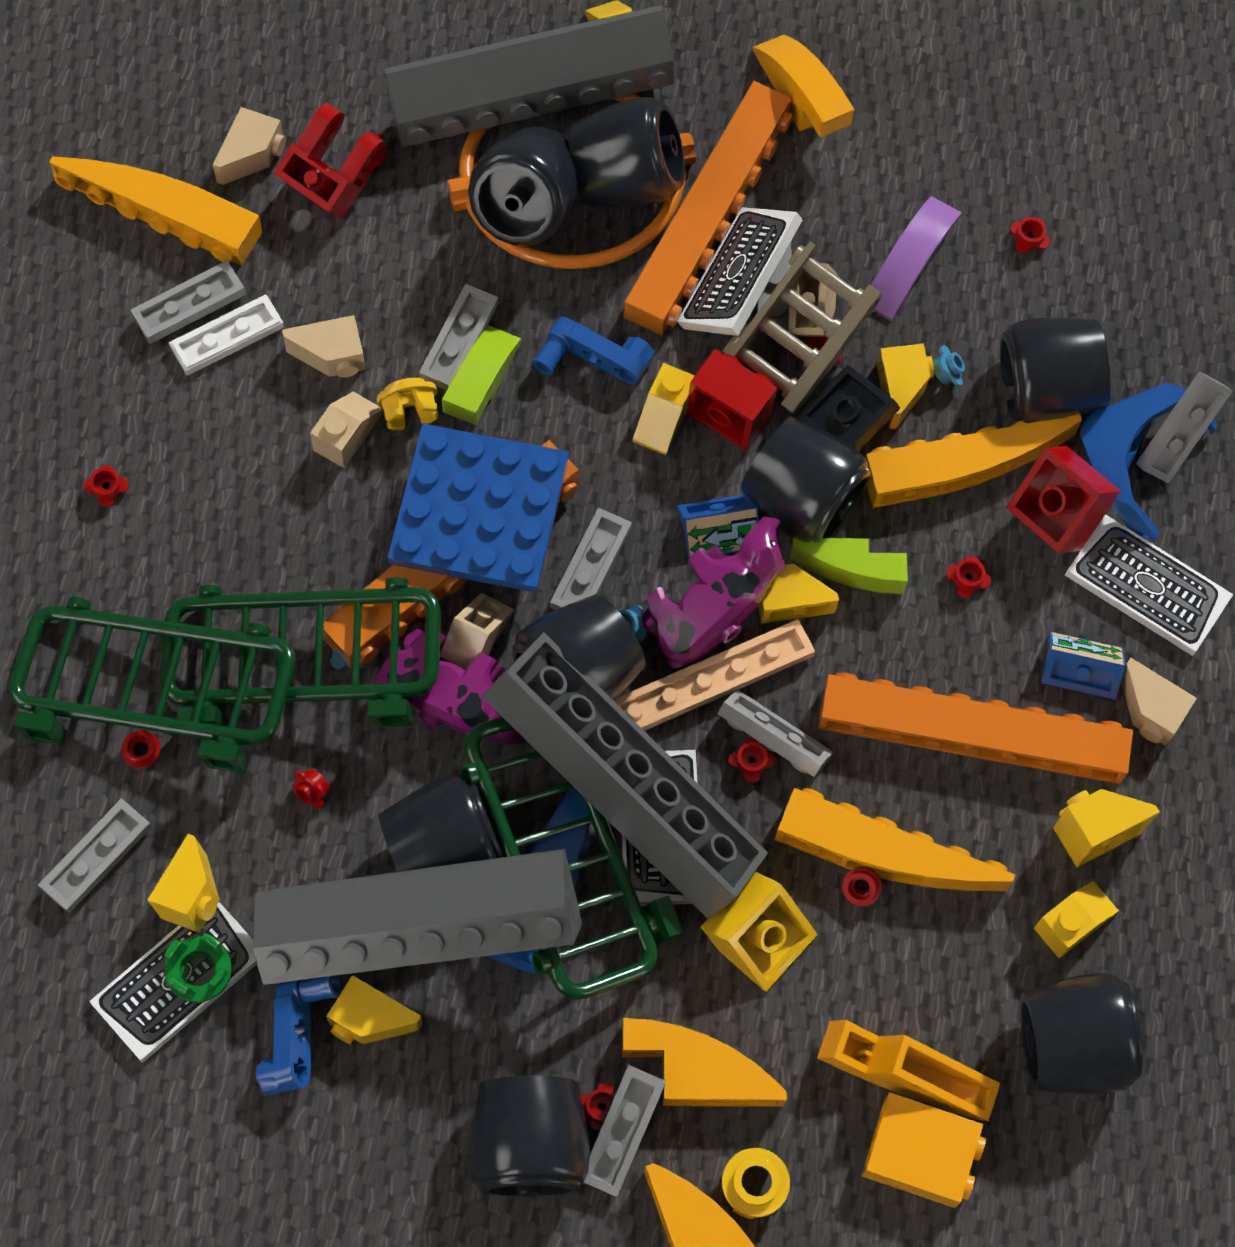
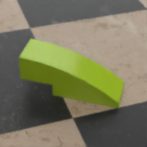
M488 325L471 347L442 399L443 412L477 426L489 400H493L521 343V338Z
M793 538L790 558L812 572L853 588L878 593H904L908 582L907 553H869V539L823 538L819 543L814 541L806 543Z

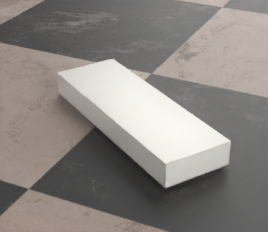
M265 294L170 341L169 345L185 374L188 376L284 328V324Z

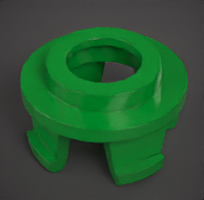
M204 933L202 936H194L182 941L175 939L167 948L164 958H166L164 967L165 979L172 992L179 998L195 1003L209 1001L217 997L228 985L232 972L231 960L226 949L213 936ZM196 957H204L210 960L214 967V974L211 980L203 985H193L185 977L187 963Z

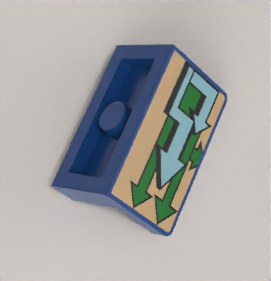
M745 494L677 505L679 520L684 528L688 558L700 548L705 549L707 552L715 545L719 547L722 554L739 552L744 537L759 522L758 507Z
M1050 632L1048 637V653L1041 674V683L1116 700L1125 670L1124 649L1114 645Z

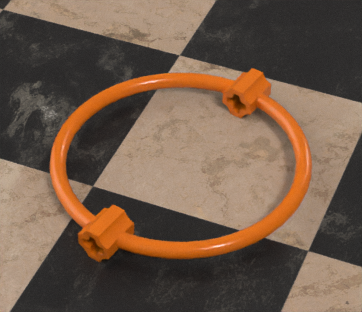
M630 94L625 97H616L612 99L618 102H623L633 98L641 97L637 96L636 94ZM483 128L469 133L460 157L459 178L447 180L454 212L467 209L479 229L496 245L525 261L561 269L599 267L627 258L640 251L660 235L670 223L680 204L685 186L684 176L683 185L671 199L665 201L654 220L632 239L613 248L596 253L566 255L544 252L527 245L515 246L500 241L482 228L473 214L468 195V185L477 149L490 128ZM689 133L680 134L685 166L696 164L692 135Z

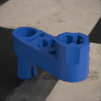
M559 317L547 334V342L536 358L532 360V365L539 372L551 375L565 352H571L629 385H636L656 353L646 341L639 337H629L621 347L578 322H574L566 317Z
M339 975L277 984L276 998L274 999L273 1057L263 1059L256 1069V1079L265 1095H274L308 1086L311 1075V1005L316 1001L339 997L343 990Z

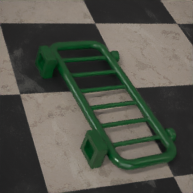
M401 577L387 578L385 580V588L233 595H222V588L219 586L203 585L199 587V596L181 598L173 603L166 612L164 621L179 623L181 617L187 612L205 611L204 627L212 628L213 611L242 609L241 632L247 633L250 609L280 608L278 638L286 640L287 608L317 606L313 686L290 687L286 702L381 699L368 701V717L376 727L415 726V710L408 700L404 698L423 696L433 688L438 679L441 630L440 603L433 593L424 588L408 587V580ZM392 603L389 683L359 684L362 605ZM400 603H421L426 611L423 675L416 682L397 683ZM354 605L351 685L321 686L325 606ZM163 636L160 668L161 691L177 638ZM203 642L200 688L210 657L211 643ZM240 648L238 689L247 661V648ZM278 654L276 664V676L280 665V657ZM175 672L167 700L176 705L191 706L178 707L177 719L191 721L200 690L183 691L178 689L175 683ZM247 688L243 704L269 703L273 688ZM238 689L208 690L199 722L226 726L227 717L215 705L234 704Z
M69 597L67 606H47L32 616L27 625L9 683V694L12 702L18 708L28 711H18L14 724L26 739L63 745L67 730L56 719L57 716L207 740H201L198 756L208 768L245 774L249 758L239 745L254 746L267 742L276 733L280 725L295 670L296 656L293 648L285 640L270 636L271 629L265 625L250 623L247 633L95 611L90 610L91 603L79 597ZM53 620L70 622L46 699L27 695L24 690L44 626ZM77 623L105 627L82 704L54 700ZM113 629L141 633L118 710L90 706ZM149 634L177 638L155 715L126 711ZM185 639L213 643L191 721L162 717ZM221 645L250 649L228 727L199 722ZM257 651L278 654L280 665L263 724L255 730L236 728Z
M503 717L488 720L472 727L466 735L464 751L468 763L461 766L460 773L467 781L470 779L471 785H477L503 856L520 855L518 850L520 846L592 824L603 853L568 864L570 872L606 860L618 890L578 903L579 911L621 897L632 925L630 928L558 952L556 947L543 948L533 952L532 964L537 974L542 976L549 973L550 979L557 991L565 997L574 1000L587 999L649 975L657 963L658 951L656 945L665 943L683 933L669 895L656 899L642 908L608 820L582 795L588 817L515 840L503 810L574 787L569 782L500 803L489 773L543 756L538 751H534L486 766L480 751V742L486 737L513 730L514 728ZM634 934L636 935L642 951L640 962L580 984L573 983L567 977L561 960Z

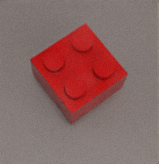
M714 349L690 382L686 414L745 451H748L771 419L777 387L773 385L767 376L761 373H753L743 367L736 357L730 354H722Z
M1068 446L1046 447L1006 508L1060 554L1080 551L1121 491Z

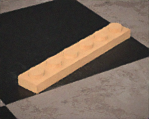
M797 619L622 695L614 702L645 731L732 693L737 689L739 690L814 657L815 650L800 621Z

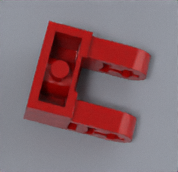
M325 103L316 111L297 143L290 145L273 174L329 213L344 219L384 155L386 142L372 132L365 133L358 140L339 172L321 159L340 130L344 121V114L329 103Z

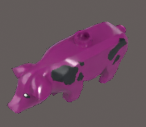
M763 517L744 537L740 550L736 555L725 556L717 545L712 546L707 552L703 548L698 549L688 559V563L699 580L687 589L679 605L666 597L661 586L656 588L646 598L645 601L648 607L642 617L643 627L650 634L657 637L659 648L667 658V663L671 668L678 669L683 665H690L700 661L721 641L727 643L740 633L742 627L739 624L758 607L774 578L783 572L785 562L782 559L776 538V529L780 520Z
M416 629L406 636L403 642V650L398 652L397 683L416 682L422 677L424 671L425 631ZM440 633V645H441V644L446 640V638H447L446 636H444V635L441 634V633ZM480 652L466 670L453 663L439 661L438 679L433 688L423 696L404 699H407L415 712L419 713L417 719L425 725L438 729L439 725L442 724L461 734L467 735L471 728L479 723L502 717L482 695L507 669L499 666L494 658ZM390 658L383 665L382 671L376 675V684L389 683ZM513 729L486 737V739L512 745L520 743L522 736Z

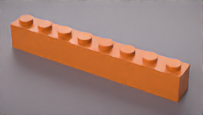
M753 81L626 298L624 304L625 319L660 336L664 334L668 325L671 327L675 326L682 312V307H680L684 297L690 299L699 281L696 276L700 269L706 271L715 253L712 248L716 241L722 243L730 228L731 223L728 220L732 213L736 215L739 213L746 201L747 196L744 193L747 187H755L762 172L760 167L764 159L770 160L778 144V141L775 140L778 133H785L789 128L793 118V114L789 112L790 97Z
M550 440L542 445L543 447L558 449ZM568 460L559 502L568 501L578 490L579 469L570 460ZM393 565L364 589L385 588V580L387 578L401 577L408 580V587L424 588L433 593L437 600H439L447 593L453 594L458 591L466 579ZM392 603L362 605L361 665L371 662L377 656L379 648L391 640ZM400 603L398 639L406 632L408 625L417 617L423 618L426 616L425 607L421 603ZM343 605L324 620L323 639L332 649L340 653L348 667L352 670L354 605Z
M844 672L828 675L824 687L818 729L1117 784H1120L1128 774L1133 729L1122 728V724L1114 721L1094 723L1084 721L1085 719L1082 716L1076 714L1050 715L1044 709L1037 707H1026L1023 710L1009 707L1006 702L999 700H989L985 703L971 700L968 695L952 693L948 696L935 694L933 690L922 686H914L908 689L897 687L895 683L883 679H877L873 682L858 680L857 676Z

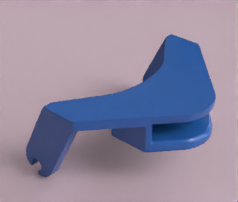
M1164 383L1093 412L1085 419L1080 431L1084 452L1089 465L1121 491L1111 505V508L1131 531L1147 541L1151 537L1153 542L1157 540L1160 534L1159 529L1134 501L1127 470L1152 426L1151 421L1174 409L1187 388L1170 383ZM1215 419L1212 420L1207 428L1210 434H1213L1218 426Z

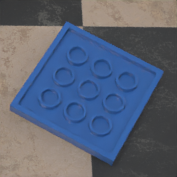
M422 423L387 557L388 564L537 593L567 469L569 451Z

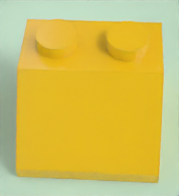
M1100 789L1090 795L1085 790L1067 800L1068 806L1059 812L1061 817L1053 829L1076 867H1079L1143 834L1160 811L1156 805L1104 789Z
M757 872L753 873L733 901L707 919L701 926L718 951L766 992L818 935L780 883Z

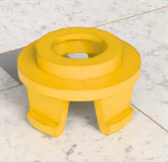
M406 378L395 381L386 386L384 391L377 396V404L380 408H383L385 419L388 421L386 425L390 430L405 429L404 408L415 406L423 424H430L438 418V411H436L437 403H435L434 399L437 395L436 385L424 379Z
M749 1148L735 1154L727 1163L722 1176V1189L726 1200L736 1214L753 1219L754 1217L768 1216L783 1205L789 1193L790 1177L785 1164L777 1155L766 1149ZM750 1167H763L771 1175V1188L763 1196H752L742 1186V1175Z

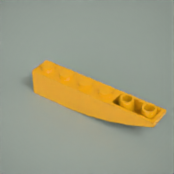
M52 156L49 161L54 180L62 188L69 191L76 189L85 193L91 201L98 205L106 203L113 206L128 219H141L158 233L167 234L169 232L179 237L184 244L191 248L198 249V247L210 251L221 262L227 260L228 263L231 261L242 266L263 233L259 215L197 186L166 175L127 165L90 159Z
M1077 414L1065 418L1025 423L1021 420L1014 423L1011 427L997 429L995 426H989L980 429L976 433L963 436L961 433H952L944 436L941 440L931 442L915 440L908 443L905 447L891 449L888 446L876 448L867 453L865 457L868 462V469L871 471L867 488L872 506L876 508L944 495L981 484L1011 472L1038 458L1044 448L1057 447L1073 437L1082 421L1081 415Z
M794 788L774 839L850 870L856 867H868L874 870L882 879L922 887L962 891H1007L1016 875L1008 872L1007 867L999 862L977 860L970 857L971 854L961 847L952 845L948 846V848L934 843V839L925 833L903 831L897 828L896 823L887 818H870L860 814L861 811L851 804L840 802L837 805L824 800V796L821 793L809 788H803L802 791Z

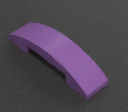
M932 196L924 203L891 250L871 284L884 296L873 312L891 322L910 295L911 288L941 242L946 240L962 212Z

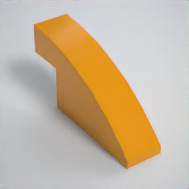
M781 35L753 47L754 54L775 90L791 98L789 112L793 114L792 119L799 131L813 126L819 137H823L852 124L855 109L830 72L805 46L787 35Z
M623 1018L622 1058H662V1079L666 1081L662 1090V1106H784L787 1100L785 1089L760 1066L734 1048L706 1034L679 1025L655 1020Z
M848 1020L829 1021L817 1059L878 1086L981 1121H989L1000 1086L999 1082L906 1035L877 1036Z
M654 1163L645 1166L644 1174L670 1247H755L736 1221L713 1199L693 1184Z

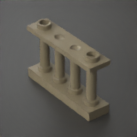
M809 241L806 247L800 245L789 259L788 263L791 267L741 336H733L723 350L724 354L736 357L756 373L767 376L773 385L782 391L781 395L785 399L781 405L795 415L800 412L884 298L883 294L871 284L865 290L861 288L856 290L816 261L814 257L819 252V249L811 241ZM804 271L848 301L847 306L851 309L843 320L839 318L834 320L792 289ZM782 301L826 331L825 336L829 339L821 350L818 348L811 349L770 319ZM760 331L766 333L804 361L803 366L807 369L799 380L796 378L791 380L748 348Z

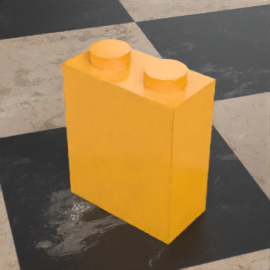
M889 1092L883 1102L862 1177L956 1208L962 1199L969 1200L974 1186L975 1177L969 1175L973 1160L980 1161L985 1147L986 1138L980 1136L983 1124Z

